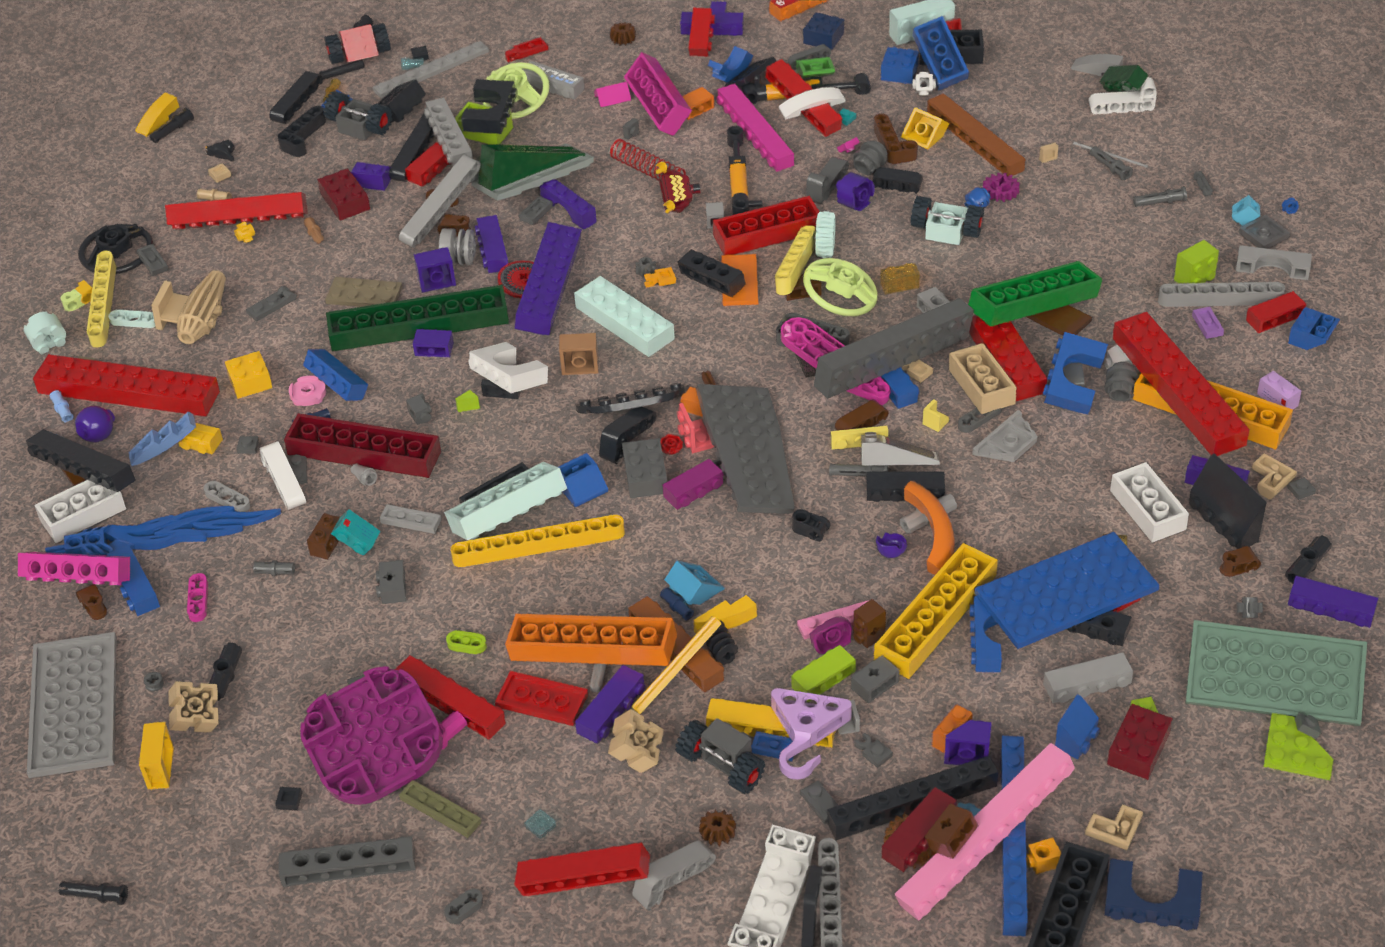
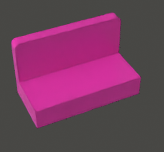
M627 82L597 88L594 91L595 97H598L600 107L631 100Z

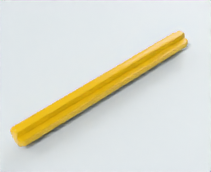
M712 616L670 662L669 666L661 672L634 702L632 708L635 712L641 714L721 625L718 618Z

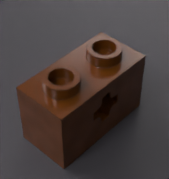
M873 599L854 610L853 618L854 640L858 644L869 648L886 632V610Z
M949 804L928 831L925 839L933 852L954 859L979 825L971 811Z

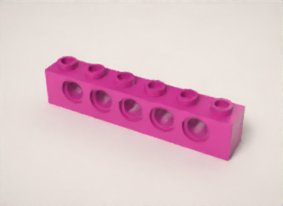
M21 552L18 553V576L26 577L28 581H36L38 578H42V581L51 582L55 581L56 578L59 579V582H71V579H74L76 583H88V580H92V584H105V581H109V585H122V581H130V557Z

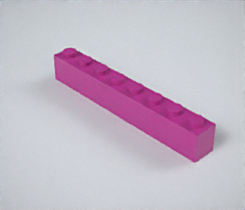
M732 84L719 88L718 96L716 97L718 105L723 106L725 113L731 116L733 123L736 122L738 126L743 128L747 140H751L754 148L760 151L762 158H766L768 165L773 167L776 172L794 166V153L737 85Z

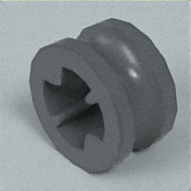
M158 672L148 673L144 677V684L148 691H158L164 685L162 675Z

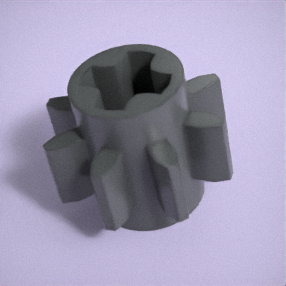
M642 257L639 262L635 263L636 275L640 274L642 278L645 274H654V270H656V261L652 262V259L649 257Z
M1242 597V602L1237 603V612H1242V618H1258V613H1263V603H1258V597Z

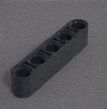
M305 71L272 107L269 115L270 120L287 124L286 122L295 115L294 113L303 106L302 104L311 97L310 95L319 88L318 86L322 85L323 76L318 73Z

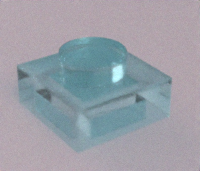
M541 809L524 822L525 828L539 839H542L556 826V821Z

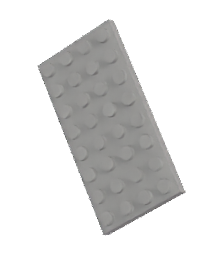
M115 632L33 644L27 757L28 778L115 764L117 636Z

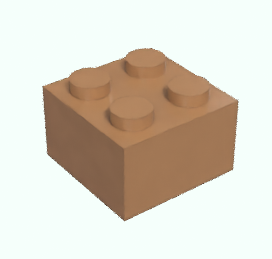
M596 333L560 334L559 353L562 375L598 374L599 357Z

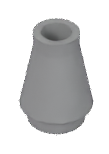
M354 464L351 467V473L364 486H371L376 482L377 473L373 468Z

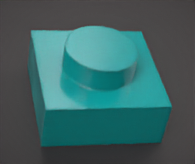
M845 108L838 112L842 117V124L846 126L857 118L856 113Z

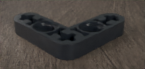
M818 865L810 866L803 902L801 947H814L816 909L823 867Z

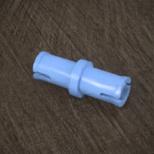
M58 390L51 392L50 399L54 403V409L59 413L62 421L68 422L73 420L74 416L69 409V404L64 400L61 392Z

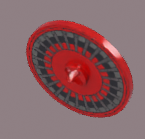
M514 261L505 265L498 273V285H503L506 294L515 298H522L534 262Z

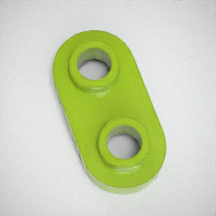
M455 630L446 637L447 647L452 651L480 654L487 648L485 636L479 633Z

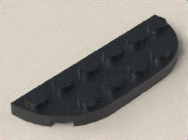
M673 383L668 388L656 386L651 391L646 392L644 389L634 391V394L629 395L627 393H619L613 398L608 396L598 397L597 401L590 402V399L579 401L580 404H575L576 411L581 414H587L586 410H589V413L595 414L614 412L673 400L677 397L676 394L682 396L685 393V388L681 383Z

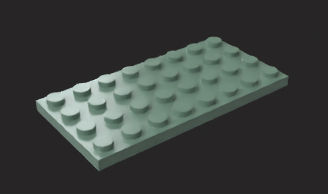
M1194 620L1185 704L1269 715L1272 713L1293 716L1294 718L1300 712L1306 716L1311 715L1322 722L1360 726L1362 721L1367 642Z

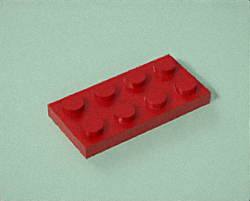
M510 671L495 700V706L574 726L587 699L588 689Z

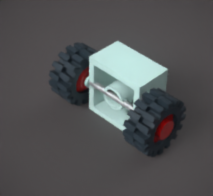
M916 196L910 223L912 227L926 229L927 240L960 245L963 235L974 238L979 237L983 225L984 207L969 205L967 208L935 202L931 210V198Z

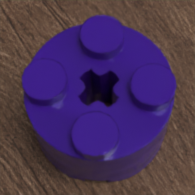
M853 172L845 175L836 184L838 204L857 211H862L870 204V196L873 197L875 191L872 180Z

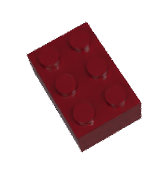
M348 168L317 179L321 196L339 221L370 210L367 193Z
M1131 704L1109 749L1107 765L1149 780L1170 735L1173 718Z

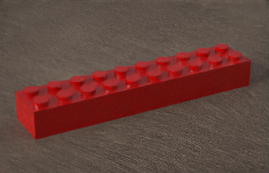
M1148 312L1114 322L1112 339L1210 455L1220 456L1247 446L1250 429Z
M51 354L47 355L33 377L39 394L50 395L51 392L58 390L63 397L183 414L190 412L194 415L207 417L220 393L217 378L212 376Z

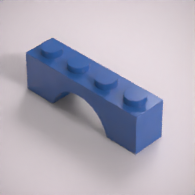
M974 596V603L969 606V616L974 619L970 620V632L974 633V636H971L970 646L975 648V652H971V665H975V672H1001V644L992 641L985 634L987 629L998 625V623L978 597Z

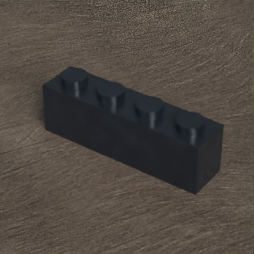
M944 471L867 472V501H905L904 488L910 481L919 483L938 499L945 495Z

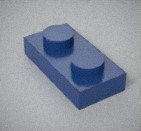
M756 731L752 743V753L779 759L780 753L793 741L791 738ZM794 756L791 757L788 761L793 762Z

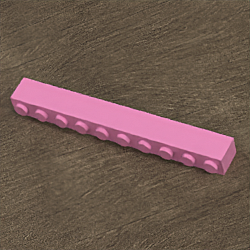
M1050 743L974 817L979 826L954 859L936 853L895 893L900 906L918 921L924 915H927L941 899L946 897L947 893L956 884L962 881L963 877L970 870L975 868L988 853L993 851L1003 838L1010 834L1011 830L1021 823L1034 808L1038 807L1049 793L1053 792L1065 778L1070 776L1075 769L1070 755Z

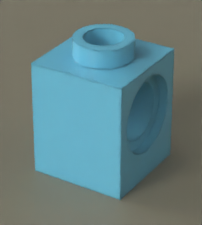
M1249 195L1232 206V218L1242 226L1260 217V205Z

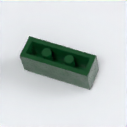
M1139 65L1109 66L1099 82L1107 92L1139 91L1148 74Z

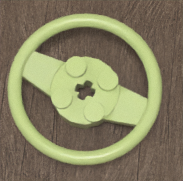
M518 62L505 65L496 71H492L491 75L486 78V80L514 81L515 88L518 90V95L514 102L522 100L530 105V107L522 111L511 113L512 119L521 118L536 111L544 103L549 93L547 75L541 68L530 63ZM522 69L534 71L541 77L543 82L541 95L529 84L525 71ZM482 102L484 106L492 107L490 103Z
M823 258L812 262L804 272L803 282L809 296L822 308L842 316H860L872 310L877 302L878 293L873 280L865 271L851 262L836 258ZM810 279L825 281L826 288L829 291H834L848 299L855 295L866 305L858 309H844L826 302L815 292Z

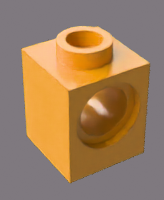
M1054 838L1028 845L1026 864L1029 868H1033L1035 874L1056 869L1061 852Z

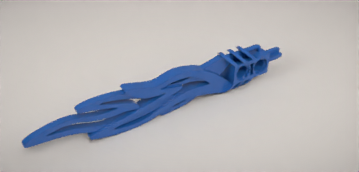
M233 506L200 508L176 516L169 515L156 518L140 525H106L104 527L85 529L80 533L64 536V545L45 548L46 553L107 556V553L127 545L131 549L157 550L180 542L207 541V538L239 533L243 531V526L254 525L272 519L281 514V509L235 512ZM107 540L112 541V543L107 545Z

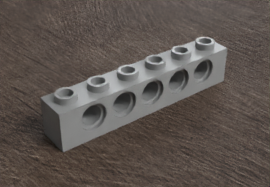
M445 98L425 102V117L428 118L430 127H433L434 135L437 136L439 145H442V150L446 154L448 163H451L454 167L463 155L472 158V151Z

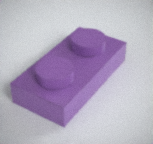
M1210 307L1193 310L1192 316L1206 339L1223 336L1224 329Z

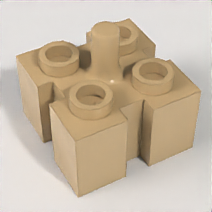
M176 681L169 690V707H174L169 714V730L187 731L189 727H194V732H212L218 725V708L213 707L218 700L217 684L200 683L197 688H194L192 682Z
M630 709L615 719L612 731L615 737L611 739L608 753L620 761L626 759L629 767L643 773L658 764L660 750L656 746L662 741L664 729L651 721L645 723L642 715Z

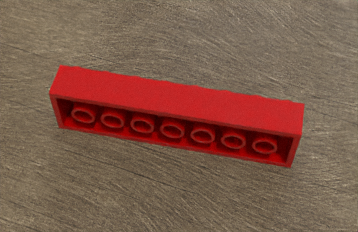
M302 192L165 205L167 225L172 226V229L176 230L186 229L188 225L192 228L203 227L202 224H206V226H220L219 223L223 222V224L232 225L236 224V221L253 223V219H257V221L263 222L270 221L272 217L277 220L287 219V216L304 218V214H308L306 194Z

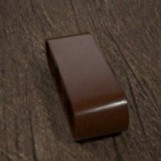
M873 399L840 417L835 423V429L839 431L874 427L880 423L879 421L886 420L889 412Z

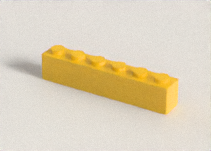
M711 698L706 715V726L708 727L718 718L723 722L729 723L739 732L746 733L748 736L755 737L756 731L790 738L771 706L728 701L725 699ZM836 730L814 745L832 748Z

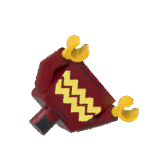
M660 162L656 164L660 168L656 170V173L663 174L660 177L659 184L665 212L667 214L669 212L681 213L691 203L692 194L700 193L699 183L690 184L687 175L668 168L665 162Z

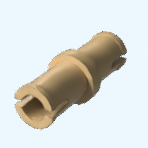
M198 189L197 198L205 200L231 199L232 194L230 192H221L217 189Z

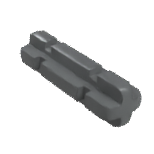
M1195 171L1193 177L1197 181L1204 196H1211L1213 189L1202 171Z

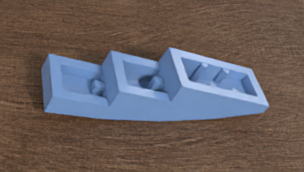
M187 412L177 423L169 421L159 432L152 429L129 452L131 466L154 458L187 436L196 428L194 414Z

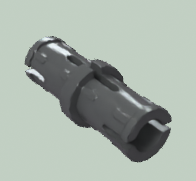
M272 560V562L255 561L253 570L254 574H271L272 576H277V574L294 575L295 563L278 562L277 560Z

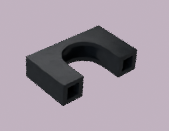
M476 79L473 87L474 101L497 105L490 109L465 108L461 118L463 131L502 134L503 129L507 126V118L510 117L511 108L514 107V99L518 95L514 81Z

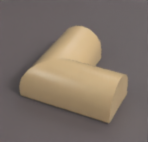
M1265 453L1252 466L1254 471L1264 476L1258 483L1257 489L1259 494L1267 499L1274 498L1297 474V471Z
M1122 804L1115 821L1093 813L1085 835L1128 850L1142 819L1143 812Z

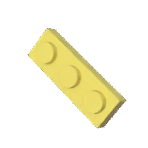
M878 426L831 431V448L833 450L861 447V435H865V432H876V435L888 437V427Z

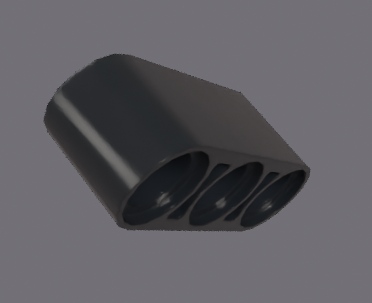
M879 167L876 169L872 181L875 188L880 187L881 189H894L900 192H915L914 194H917L920 190L923 176L918 172Z

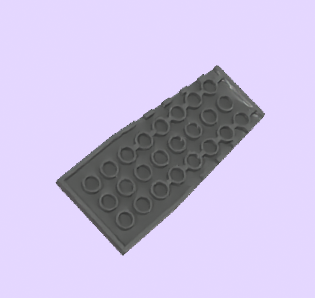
M697 384L696 392L705 426L712 445L716 446V456L718 459H721L722 472H725L727 475V485L731 486L733 491L731 496L738 504L737 511L777 514L793 513L795 506L782 437L768 388Z

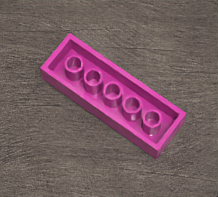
M641 52L624 78L657 128L667 134L675 135L692 110L657 59Z

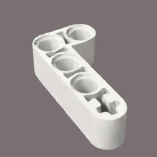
M1147 77L1139 91L1096 93L1089 97L1091 112L1093 114H1107L1112 112L1152 111L1155 107L1157 94L1154 80Z
M277 441L261 447L260 455L263 466L266 467L267 473H270L287 510L305 504V496L280 443Z

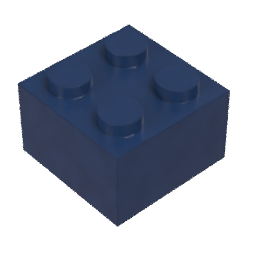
M815 12L803 28V44L815 47L825 44L832 51L844 35V19Z

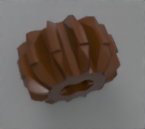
M619 22V24H614L610 28L611 42H614V45L619 44L621 46L624 44L626 46L627 43L632 44V41H635L636 30L631 23Z
M715 808L714 813L707 811L706 817H701L699 833L702 835L703 841H709L710 846L717 842L720 847L722 841L729 844L730 838L735 836L736 822L733 820L732 814H727L725 809L718 812Z

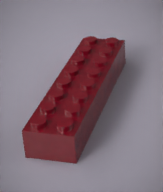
M300 413L295 417L284 438L288 455L306 456L309 459L352 466L359 464L376 470L425 478L430 477L441 454L439 436Z

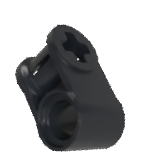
M803 509L793 512V532L818 542L823 540L825 531L829 530L831 526L827 518Z

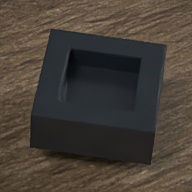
M426 46L411 48L413 62L429 60Z
M280 787L275 803L276 809L298 811L303 793L302 789Z

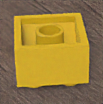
M915 107L901 138L916 141L919 146L928 150L944 136L949 123Z

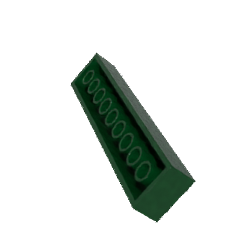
M503 285L326 312L328 336L332 352L414 339L417 329L448 330L453 333L509 324Z

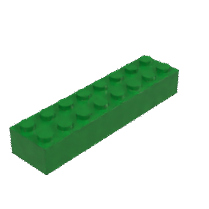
M1080 261L972 289L968 305L974 309V314L986 322L987 325L995 326L1098 297L1103 279Z

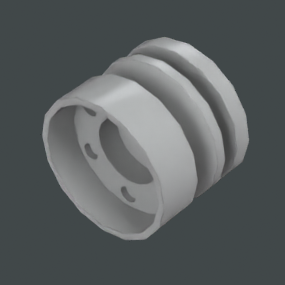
M443 228L440 233L439 249L448 247L453 265L456 259H458L459 265H464L465 263L467 266H472L476 253L474 231L467 229L465 232L464 229H460L457 237L455 229Z

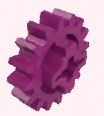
M997 173V176L991 174V178L986 177V181H983V188L990 194V200L996 199V202L999 200L1005 202V199L1011 201L1012 197H1017L1020 182H1017V178L1012 179L1013 175L1007 176L1006 173L1001 175Z

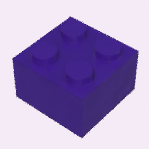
M448 247L414 254L418 282L422 293L456 286L453 262Z

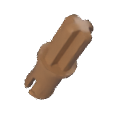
M312 217L306 218L304 225L308 229V235L312 236L314 242L320 244L324 240L320 227L316 225Z

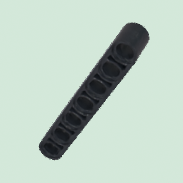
M424 113L390 167L389 178L391 180L407 182L405 168L425 152L424 149L429 146L431 138L435 136L433 127H430L428 118L425 117Z

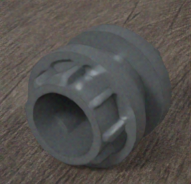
M878 141L864 142L860 150L853 156L855 169L864 175L870 176L872 173L875 174L876 169L883 166L887 161V150L884 145Z
M1117 362L1108 368L1104 390L1109 395V398L1115 401H1129L1134 396V385L1139 378L1138 371L1132 364L1127 362Z

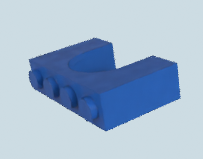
M1064 332L1063 338H1058L1056 349H1059L1058 354L1054 353L1051 364H1054V369L1050 368L1047 379L1050 380V383L1045 385L1043 395L1046 396L1044 403L1088 414L1092 406L1095 390L1071 383L1065 377L1063 368L1071 363H1082L1100 369L1108 344Z

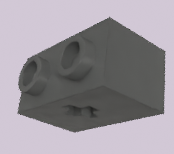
M403 560L380 562L379 571H376V581L380 583V586H376L377 597H381L382 604L406 602Z
M881 655L876 660L870 661L862 670H858L852 675L851 689L864 701L870 703L899 682V669Z

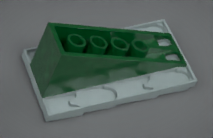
M567 143L560 146L482 144L479 179L473 181L471 186L499 201L519 195L524 190L541 186L543 182L569 175L572 171L589 167L594 162V157Z

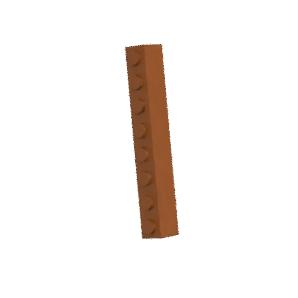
M943 93L928 100L927 113L948 122V130L1002 174L1006 173L1007 176H1015L1024 171L1025 158L981 122L972 117L971 114L962 109L961 106L952 101L951 98Z

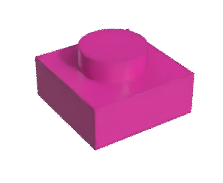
M855 137L838 146L837 149L840 153L843 151L848 153L856 149L855 145L860 142Z

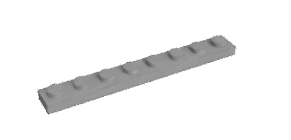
M481 41L475 42L472 45L374 86L373 91L380 98H384L397 85L414 79L421 82L489 52V48Z

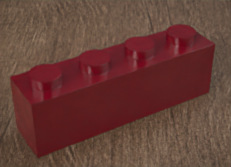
M934 787L882 845V859L902 872L909 866L912 867L920 853L927 851L930 847L925 839L928 831L949 804L957 806V800Z

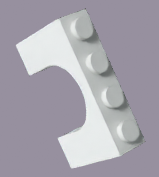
M507 342L470 351V369L509 393L548 383V366L538 360L516 365V347Z

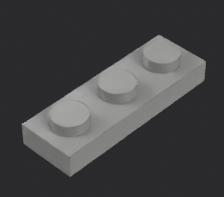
M386 505L380 516L381 524L435 534L441 522V515L393 505Z

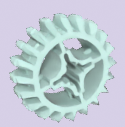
M824 211L819 212L817 215L815 253L817 257L831 258L834 254L836 227L834 212Z

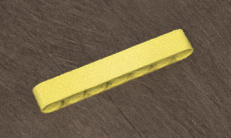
M814 226L801 227L775 274L777 294L787 295L793 291L815 249L816 228Z
M110 251L100 252L96 259L87 325L88 338L91 345L95 348L104 346L108 337L109 313L112 307L116 264Z

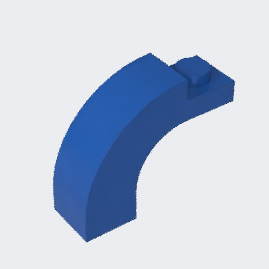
M734 46L728 60L724 64H719L712 60L709 61L708 66L713 69L712 77L728 83L750 65L753 55L746 50Z

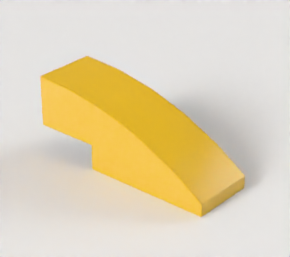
M166 92L161 95L146 111L135 131L148 137L169 121V115L179 108L177 97Z
M747 595L731 605L725 600L693 620L694 633L696 634L712 616L723 621L727 629L744 624L757 617V604Z

